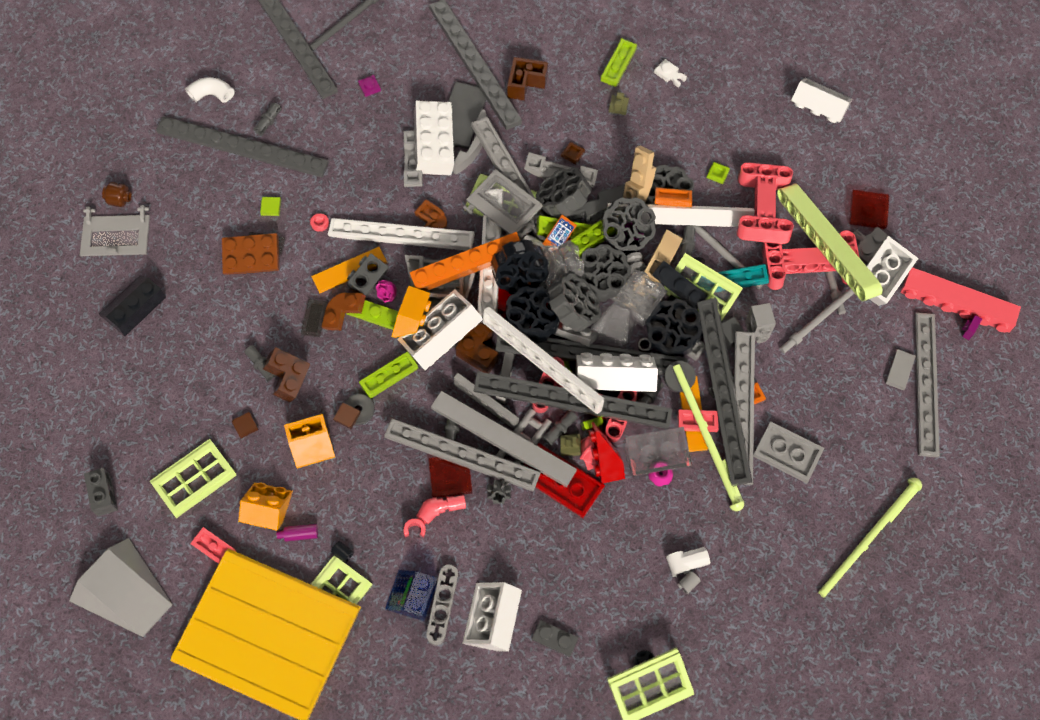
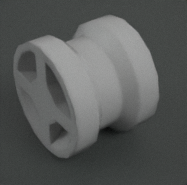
M640 252L627 255L626 260L631 266V274L642 272L646 268L645 263L642 262L643 256Z

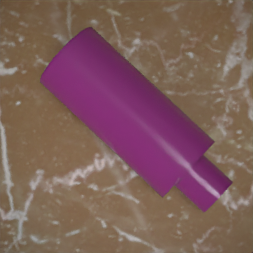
M317 524L284 527V530L276 532L277 539L284 538L285 542L317 539L318 526Z

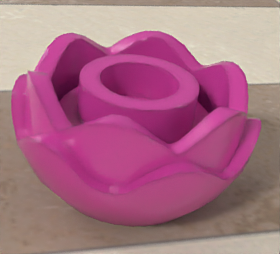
M388 280L379 281V284L375 287L377 297L385 303L392 302L397 294L396 286Z
M657 462L650 467L648 477L656 486L668 485L672 481L673 471L668 464Z

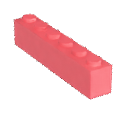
M913 267L905 277L900 292L909 299L916 298L928 306H938L944 312L957 313L964 319H973L976 315L982 318L980 325H990L999 332H1010L1016 326L1021 306Z

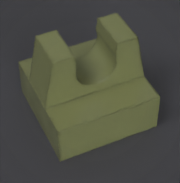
M617 92V96L612 95L609 112L626 115L629 98L624 97V93Z
M580 434L560 436L561 456L581 455Z

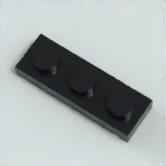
M664 260L652 274L654 278L680 299L686 301L692 308L698 309L697 302L704 301L708 297Z

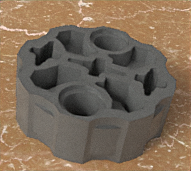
M667 165L656 167L649 193L652 196H648L645 204L658 205L655 204V188L680 190L686 188L692 191L693 199L694 182L686 175L685 170L679 167H668Z
M563 168L541 183L540 189L536 193V200L543 205L542 209L548 217L557 218L561 215L567 217L587 202V197L591 193V186L578 168Z
M636 197L620 198L612 202L607 210L603 212L601 217V234L604 240L612 245L613 249L621 251L640 250L655 235V213L642 199ZM619 203L621 205L627 204V206L623 209V212L621 210L615 211V209L619 206ZM643 212L649 214L648 222L642 221L641 214ZM612 215H618L621 220V223L619 222L618 217H614ZM626 220L632 222L630 229L629 227H624V224L627 223ZM609 227H613L616 230L614 237L607 235ZM624 231L626 232L627 237H628V239L626 240L625 243H624V240L626 239V236H625ZM634 238L642 239L637 245H629L634 241Z
M599 245L596 248H588L582 253V257L576 265L575 275L584 279L590 285L592 291L597 295L599 302H606L608 299L618 298L624 293L630 281L631 266L626 260L627 256L621 250L613 249L610 245ZM617 284L620 287L615 288L612 285Z
M569 273L549 287L550 306L564 326L572 328L575 332H581L600 319L599 299L584 279Z

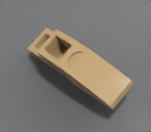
M641 145L635 148L630 181L625 182L623 197H636L644 200L646 203L654 180L656 167L652 165L654 152Z
M669 230L665 231L633 289L635 294L648 301L650 300L657 285L660 283L652 276L653 272L663 260L670 265L683 238Z

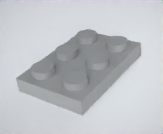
M770 421L753 457L808 483L824 448Z

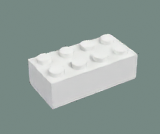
M416 101L414 109L416 170H422V174L452 175L454 152L451 102Z
M454 289L426 314L423 327L419 325L417 333L401 336L397 340L420 366L426 370L470 330L475 328L483 318L472 304Z
M591 353L576 355L575 376L593 390L656 392L658 368L654 357L642 354L639 357H632L630 354L612 356L609 353H602L600 356L592 355Z

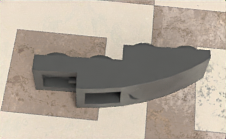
M625 184L617 188L604 189L598 192L597 200H588L581 208L566 218L571 221L584 218L586 224L601 219L603 212L607 210L608 203L623 198Z

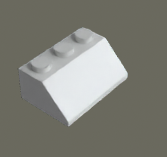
M804 78L800 81L791 101L795 102L794 105L804 109V107L811 109V113L820 116V114L825 115L828 121L836 123L842 120L852 98Z
M889 236L886 237L867 264L868 269L882 286V294L870 299L878 306L888 303L918 260L915 255Z
M505 582L476 583L462 644L494 651H509L522 590Z

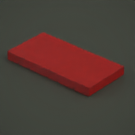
M538 443V447L573 466L577 471L567 487L540 473L535 488L584 518L605 485ZM524 463V465H523V466H526V467H528V468L534 469V468L530 467L529 465H527V464H525V463Z

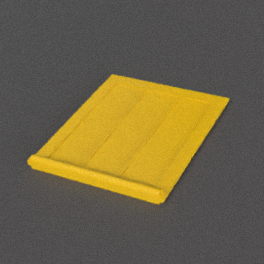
M227 549L170 661L296 719L309 720L361 606L231 549Z

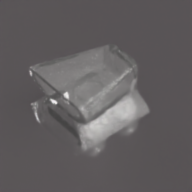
M568 240L560 246L548 245L544 248L543 251L549 263L547 268L549 275L545 280L546 289L549 290L552 284L569 273H573L579 278L582 277L584 274V261L579 258V247Z
M636 270L615 298L622 302L641 326H644L648 317L657 305L662 302L663 297L668 291L664 289L661 283L649 279L645 272Z
M614 301L610 306L603 307L600 319L591 327V330L597 333L595 343L626 349L638 322L631 315L630 306Z

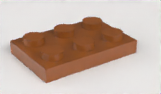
M278 234L222 238L223 274L280 271Z

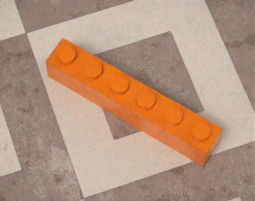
M514 232L409 273L415 288L428 291L491 267L494 254L498 253L503 245L509 242H519L520 239L517 232Z

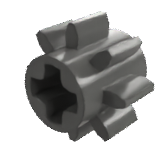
M494 479L492 485L488 484L487 499L491 498L493 504H504L506 499H511V485H506L504 479Z

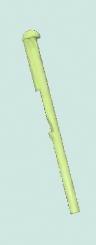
M680 364L673 366L674 372L733 504L729 507L733 511H740L744 507V500L737 486L733 487L731 485L726 460H722L707 429L708 424L701 414Z
M910 478L907 481L909 486L819 590L818 593L823 598L862 552L869 548L868 545L889 521L892 522L917 491L922 489V483L918 478Z

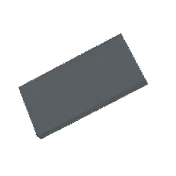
M456 82L448 101L451 102L453 146L469 150L475 133L471 123L477 120L485 106L486 98L479 87Z

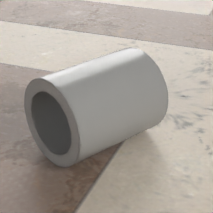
M690 571L677 585L680 589L684 588V593L689 594L701 580L694 572Z

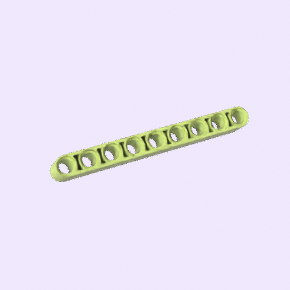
M795 183L778 189L777 195L781 204L861 301H866L881 295V283L800 186Z

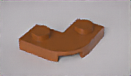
M425 199L414 212L415 216L426 222L424 227L447 229V219L444 212Z
M341 293L333 297L326 307L322 328L341 331L345 313L362 314L366 296L363 293Z

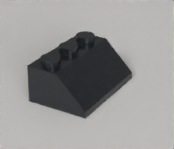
M140 275L108 304L99 315L122 335L126 336L166 296L162 289L148 277Z

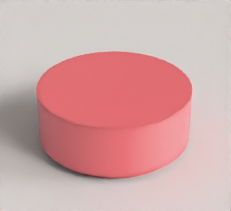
M318 213L312 216L310 224L315 231L320 232L328 228L329 220L325 214Z

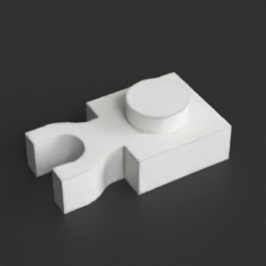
M666 59L654 70V73L666 82L672 80L676 87H679L681 84L677 79H682L683 81L687 79L686 75L678 73L679 68Z

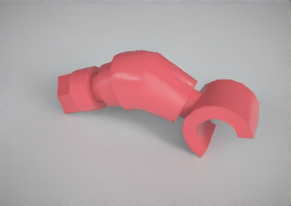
M464 495L446 497V500L433 497L424 501L416 515L417 519H411L405 523V538L409 536L408 530L411 526H418L421 529L420 536L424 538L426 534L425 524H429L436 516H440L439 513H444L447 509L449 511L465 509Z

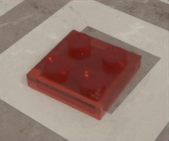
M853 190L851 193L849 224L872 228L879 227L886 230L888 226L889 195Z
M439 457L429 458L432 497L440 498L473 494L469 468Z

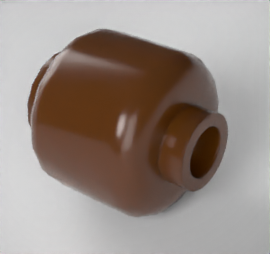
M110 182L104 186L102 198L108 205L124 207L127 202L131 201L132 193L126 184Z

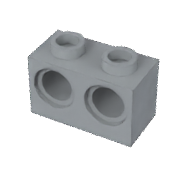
M770 303L751 306L745 320L747 331L755 332V341L757 343L767 341L776 325Z

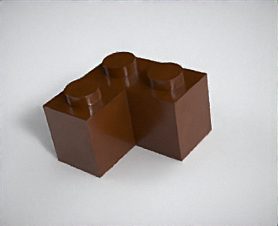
M514 57L507 85V97L525 101L528 86L545 89L548 76V62Z
M482 321L478 323L455 347L456 356L479 371L490 373L498 362V352L487 346L493 338V331Z
M275 347L269 353L263 366V370L280 377L272 395L288 402L293 401L297 397L310 363Z

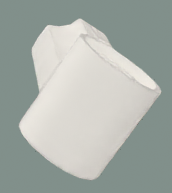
M705 547L688 552L678 551L666 556L673 577H677L676 574L683 572L687 574L690 570L710 564L709 554Z

